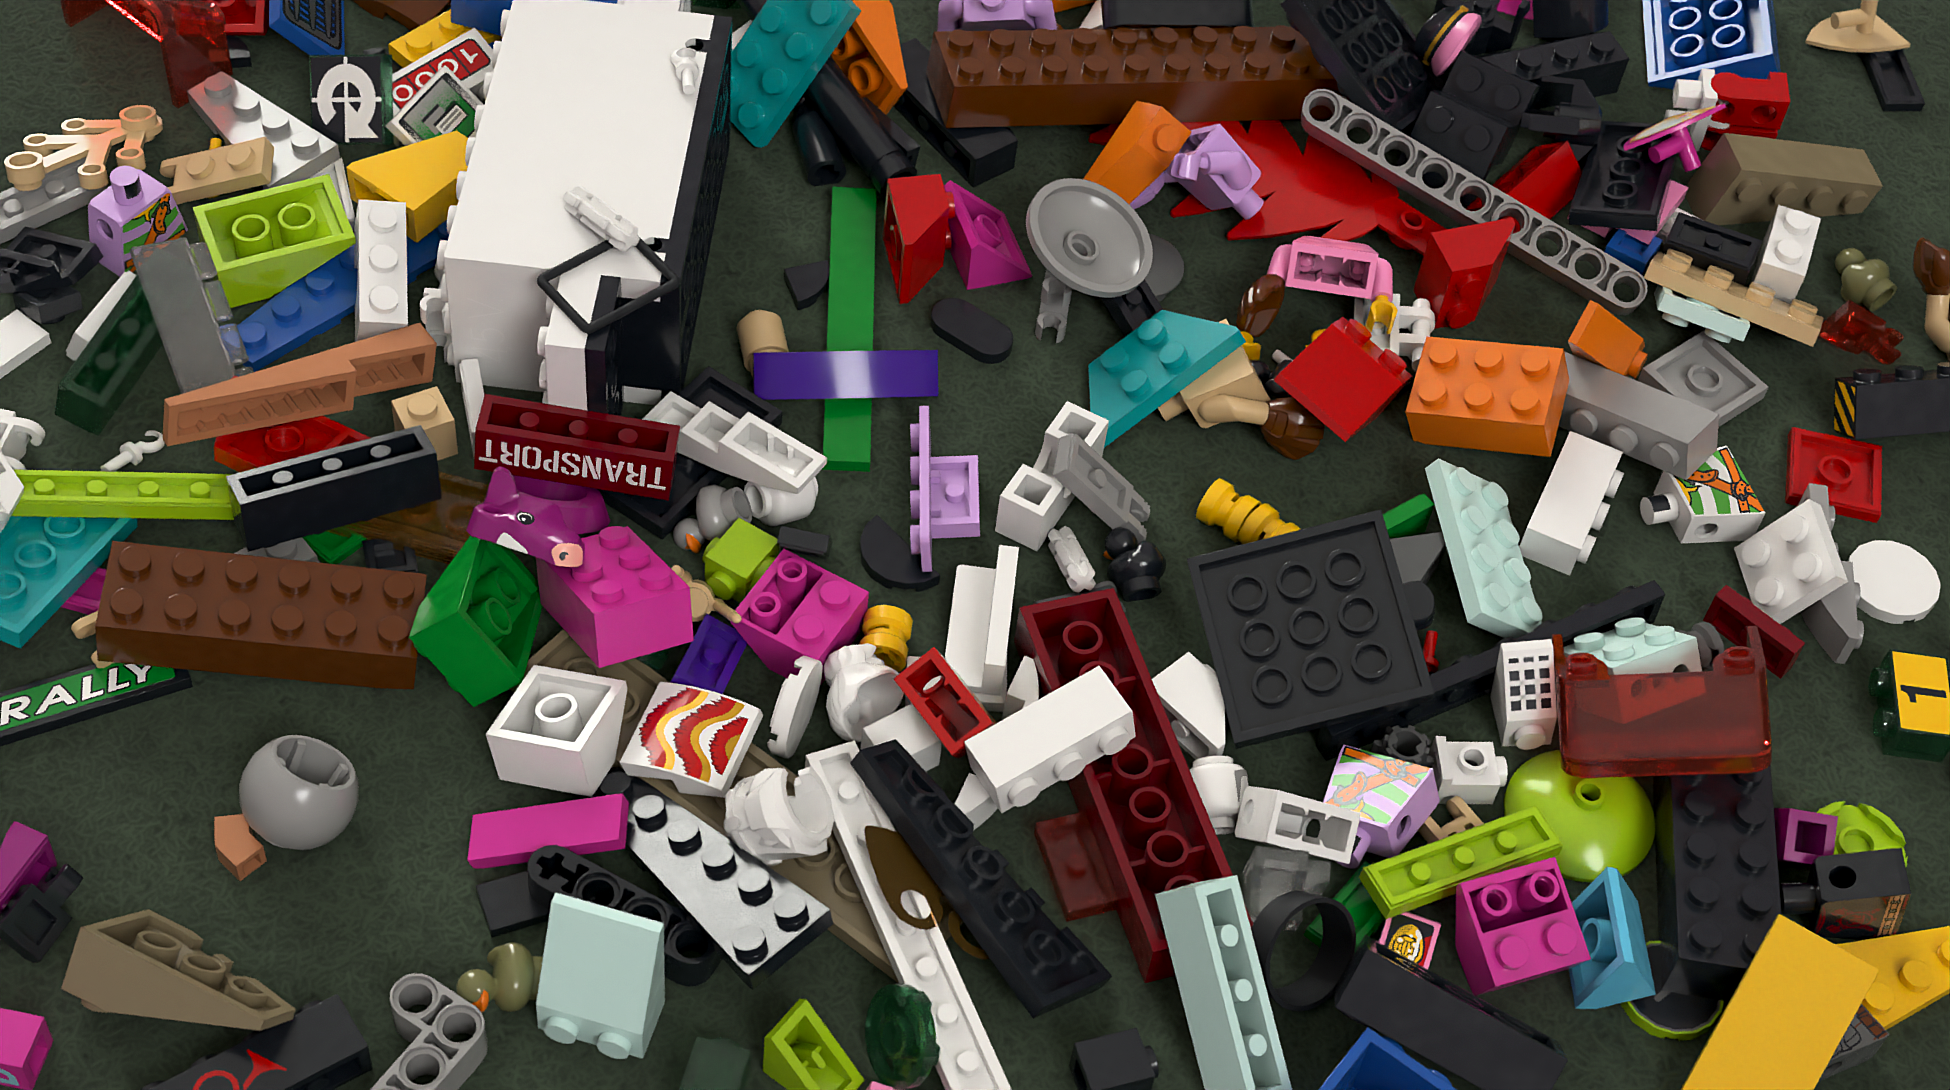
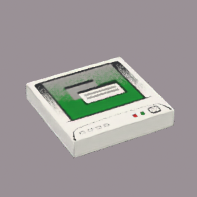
M445 65L432 76L385 126L404 146L456 130L467 138H476L477 133L474 128L475 112L478 104H484Z

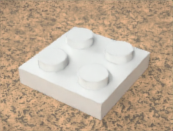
M1811 499L1800 504L1734 548L1752 603L1779 624L1848 582L1822 507Z

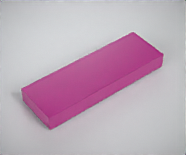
M623 793L475 814L472 818L467 861L473 868L479 869L527 863L537 849L547 845L561 846L577 855L625 849L629 802Z

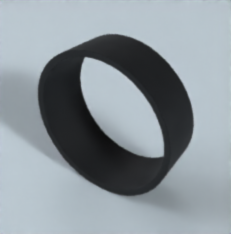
M1291 891L1276 897L1261 911L1251 928L1267 994L1280 1006L1291 1011L1310 1010L1330 998L1334 994L1335 988L1355 953V925L1347 908L1334 899L1304 891ZM1315 904L1321 914L1323 923V936L1319 952L1311 967L1300 979L1286 987L1273 988L1270 977V961L1275 942L1283 927L1296 913L1307 906Z

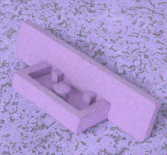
M919 406V423L910 424L911 451L919 452V456L910 457L911 485H919V490L910 491L911 519H920V525H910L911 554H921L922 572H932V538L980 537L978 455L931 457L929 406Z

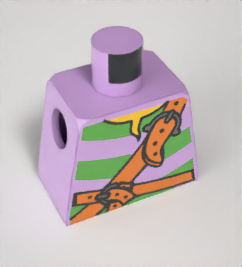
M131 166L115 168L110 173L111 186L91 199L88 205L89 240L92 243H96L103 255L99 263L119 277L124 272H128V270L134 272L188 231L171 191L142 170Z
M1343 745L1323 803L1360 812L1361 816L1350 863H1337L1346 868H1357L1366 852L1387 858L1399 855L1440 801L1433 769Z

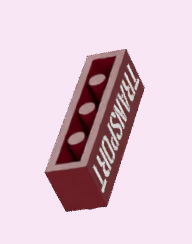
M485 394L475 429L474 469L493 472L494 469L500 466L508 469L515 476L669 500L676 466L680 426Z

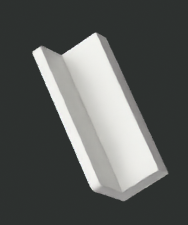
M999 545L996 569L969 565L957 566L945 659L961 676L972 692L1001 696L1019 547Z

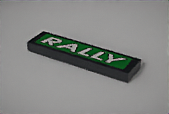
M112 663L100 669L95 664L0 692V747L193 687L191 677L187 669Z

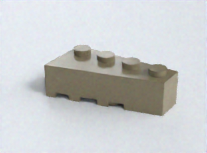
M1723 133L1687 183L1686 187H1688L1685 197L1694 216L1716 225L1772 221L1778 205L1802 211L1815 217L1862 213L1883 185L1865 151L1862 149Z

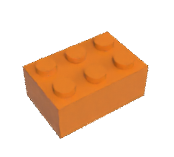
M1426 336L1405 411L1413 441L1429 445L1551 457L1570 381L1564 348Z

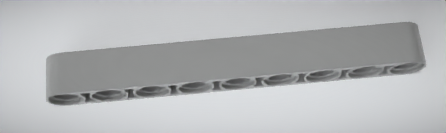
M1317 89L1310 92L1305 98L1301 112V124L1310 136L1462 226L1495 221L1503 216L1514 217L1520 224V231L1512 234L1506 252L1588 301L1592 300L1600 304L1607 311L1616 315L1632 313L1645 299L1647 283L1644 277L1633 268L1335 92L1327 89ZM1323 105L1331 110L1333 116L1327 121L1319 122L1311 117L1309 111L1315 106ZM1354 127H1360L1369 133L1370 139L1363 144H1356L1348 138L1347 132ZM1397 149L1406 155L1408 161L1402 166H1393L1386 161L1384 154L1389 150ZM1427 172H1437L1443 176L1445 185L1438 189H1432L1424 184L1422 176ZM1465 194L1477 195L1481 199L1483 207L1478 211L1466 210L1460 202V197ZM1542 238L1553 240L1558 247V254L1550 257L1542 255L1537 249L1536 241ZM1578 261L1590 262L1595 267L1596 277L1593 279L1581 278L1575 271V263ZM1618 283L1629 285L1634 292V300L1622 302L1617 299L1613 292L1614 285Z

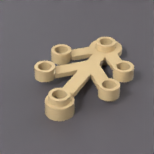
M134 105L123 109L119 113L120 119L86 120L82 118L66 120L61 124L63 135L39 133L25 137L23 140L25 151L14 153L4 161L7 179L10 183L14 184V188L17 190H35L42 185V179H44L46 173L86 157L85 163L78 168L80 186L89 190L100 189L108 184L105 164L111 147L115 144L125 141L124 148L116 152L118 167L131 166L140 170L146 168L143 147L146 142L153 140L155 135L163 130L162 119L156 115V110L153 107Z

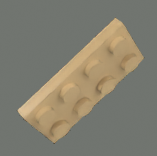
M1668 249L1666 254L1658 251L1648 266L1644 276L1646 280L1749 320L1752 323L1809 346H1814L1821 331L1823 317L1816 315L1818 308L1797 299H1793L1791 304L1774 298L1776 291L1755 282H1751L1749 287L1732 281L1734 274L1719 267L1710 265L1706 271L1691 265L1693 258L1679 251Z

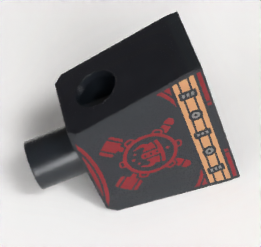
M1902 848L1819 856L1812 862L1807 883L1779 884L1781 915L1808 914L1811 932L1826 938L1867 940L1897 935L1911 896Z

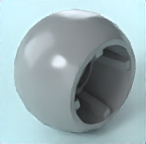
M286 735L268 742L255 752L247 763L239 784L240 807L250 827L267 842L281 848L309 850L329 843L342 833L350 823L359 801L358 778L348 758L331 745L308 736Z

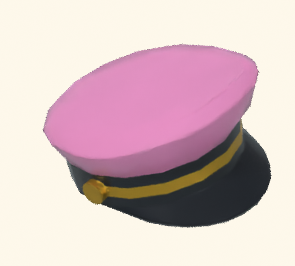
M1464 5L1461 7L1449 6L1435 13L1423 25L1415 39L1414 50L1416 55L1422 57V62L1429 66L1431 64L1435 76L1444 74L1453 65L1460 51L1465 49L1481 25V15L1468 13L1469 9Z

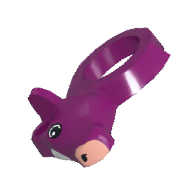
M499 466L493 471L484 503L474 507L466 531L473 537L532 555L553 565L578 567L583 563L585 544L578 534L601 531L607 528L611 521L604 499L599 490L595 488L515 476L508 469Z

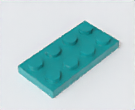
M767 0L732 51L731 122L754 147L762 148L768 145L856 20L861 10L852 0Z
M11 516L4 529L0 532V640L21 649L109 557L112 541L123 542L137 528V518Z

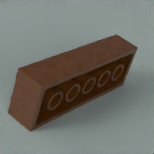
M112 541L95 624L97 661L371 688L414 689L418 651L409 635L418 607L425 598L427 574Z

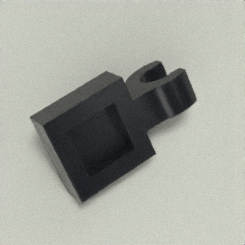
M64 864L60 871L54 866L51 867L40 879L37 887L32 883L22 885L0 913V939L24 959L33 963L40 962L71 921L72 917L61 906L77 889L84 877L69 864Z

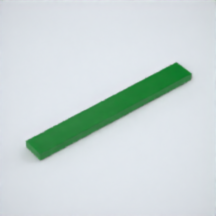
M832 187L826 351H873L876 189ZM872 398L825 399L823 456L827 457V464L822 470L870 472Z

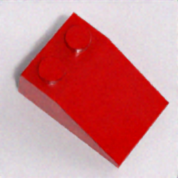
M1342 317L1324 330L1276 376L1274 381L1346 442L1374 421L1413 376L1405 370L1407 365L1400 356L1389 349L1381 350L1370 340L1372 335L1365 326L1354 319L1348 321Z

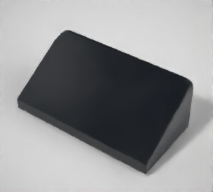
M1679 212L1665 241L1662 253L1666 254L1668 249L1679 251L1693 258L1691 265L1706 271L1710 265L1719 267L1734 274L1732 281L1745 286L1763 240Z

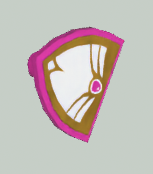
M1720 104L1670 116L1630 138L1624 143V150H1629L1671 134L1672 137L1649 148V158L1652 162L1659 163L1678 153L1685 172L1694 170L1701 166V162L1687 126L1726 108L1725 104Z

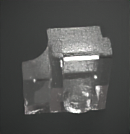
M1256 846L1243 872V900L1253 924L1261 911L1272 900L1284 893L1304 891L1322 896L1330 883L1331 862L1309 860V851ZM1303 909L1286 923L1280 933L1294 934L1302 922Z

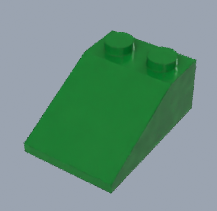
M470 535L419 605L409 638L419 654L428 658L445 676L449 686L454 691L460 692L473 707L522 683L543 607L540 603L538 580L510 548Z

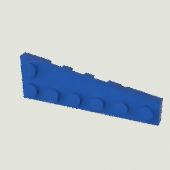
M447 220L419 242H415L406 236L407 285L417 280V275L435 266L439 243L441 240L448 241L449 238ZM354 245L285 288L219 339L220 349L252 372H256L305 344L313 336L322 334L340 324L342 318L355 311L358 268H354Z

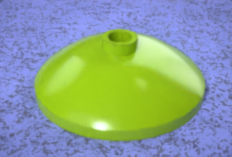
M1578 750L1545 752L1522 764L1513 774L1504 796V815L1507 816L1536 805L1563 844L1559 855L1555 856L1563 878L1579 882H1593L1606 867L1617 868L1621 876H1624L1642 863L1652 846L1655 836V817L1646 793L1628 772L1601 756ZM1583 796L1589 797L1593 801L1587 800Z

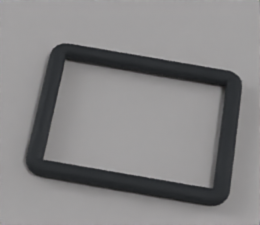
M639 237L640 240L635 247L669 281L589 324L548 281L613 248L614 246L608 242L609 240H605L540 274L537 278V284L582 332L591 334L679 287L680 278Z

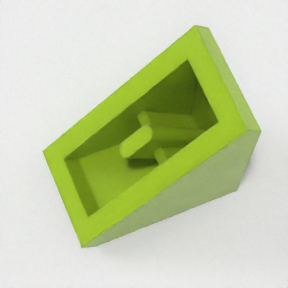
M800 998L764 1038L763 1072L787 1090H857L865 1081L807 999Z

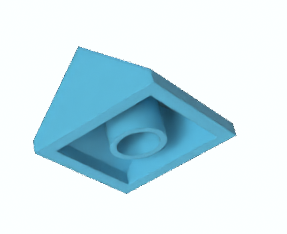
M1606 867L1572 902L1591 957L1590 960L1569 969L1575 1009H1598L1656 995L1638 900L1617 868Z

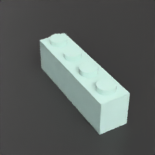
M1237 875L1196 882L1155 894L1204 1089L1292 1090Z

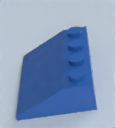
M1642 0L1649 86L1674 89L1677 79L1698 81L1702 69L1715 70V75L1729 72L1742 78L1767 79L1769 72H1781L1773 0Z

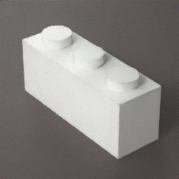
M1570 431L1520 543L1519 548L1523 557L1569 576L1576 561L1586 564L1596 541V537L1588 535L1590 528L1600 531L1610 508L1609 504L1602 502L1605 495L1614 498L1624 475L1623 472L1616 470L1623 453L1622 451Z
M1098 666L964 741L971 769L1000 812L1003 813L1014 806L1020 807L1030 803L1039 795L1040 791L1059 780L1067 781L1074 778L1087 764L1103 755L1118 753L1127 746L1131 739L1136 737L1131 708L1101 667Z

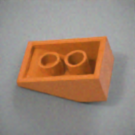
M852 0L861 12L831 56L862 97L866 96L887 115L908 88L893 5L889 0Z

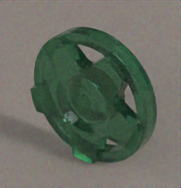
M904 983L886 985L878 990L871 1000L865 1022L866 1048L872 1068L882 1083L892 1087L894 1090L913 1089L921 1085L928 1077L932 1066L938 1064L941 1048L936 1043L935 1024L931 1013L932 1002L924 991H918L915 987ZM882 1014H884V1018H885V1019L883 1020V1022H882V1024H881ZM885 1057L892 1059L894 1072L889 1067Z

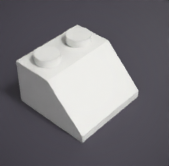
M533 665L486 733L499 779L593 797L615 762L628 689L626 681Z

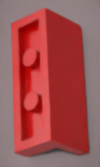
M1567 140L1536 146L1492 186L1546 218L1551 219L1574 198L1582 170ZM1478 197L1466 210L1478 211L1482 209L1481 199ZM1503 216L1498 220L1511 218V216ZM1512 217L1516 223L1513 234L1520 231V224Z

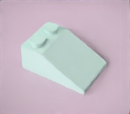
M555 892L551 902L536 1001L538 1028L544 1030L548 1037L560 1043L571 1044L577 1039L597 1045L600 1052L612 1058L625 1059L628 1055L643 1059L665 1003L664 923Z

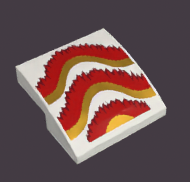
M659 682L620 760V764L629 776L673 780L679 793L725 798L763 718V714L759 708L720 693L677 683Z

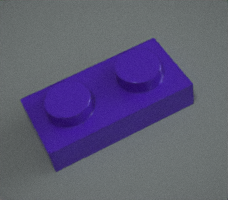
M706 614L694 634V641L690 642L670 683L693 686L723 694L747 642L736 629Z

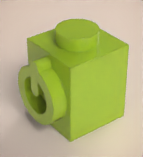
M738 518L721 538L715 537L705 549L702 558L703 563H705V582L719 598L724 600L733 598L741 603L779 555L778 539Z

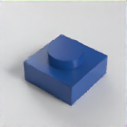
M1618 229L1607 244L1604 252L1643 275L1652 259L1660 250L1663 239L1655 236L1648 245L1626 234V231Z

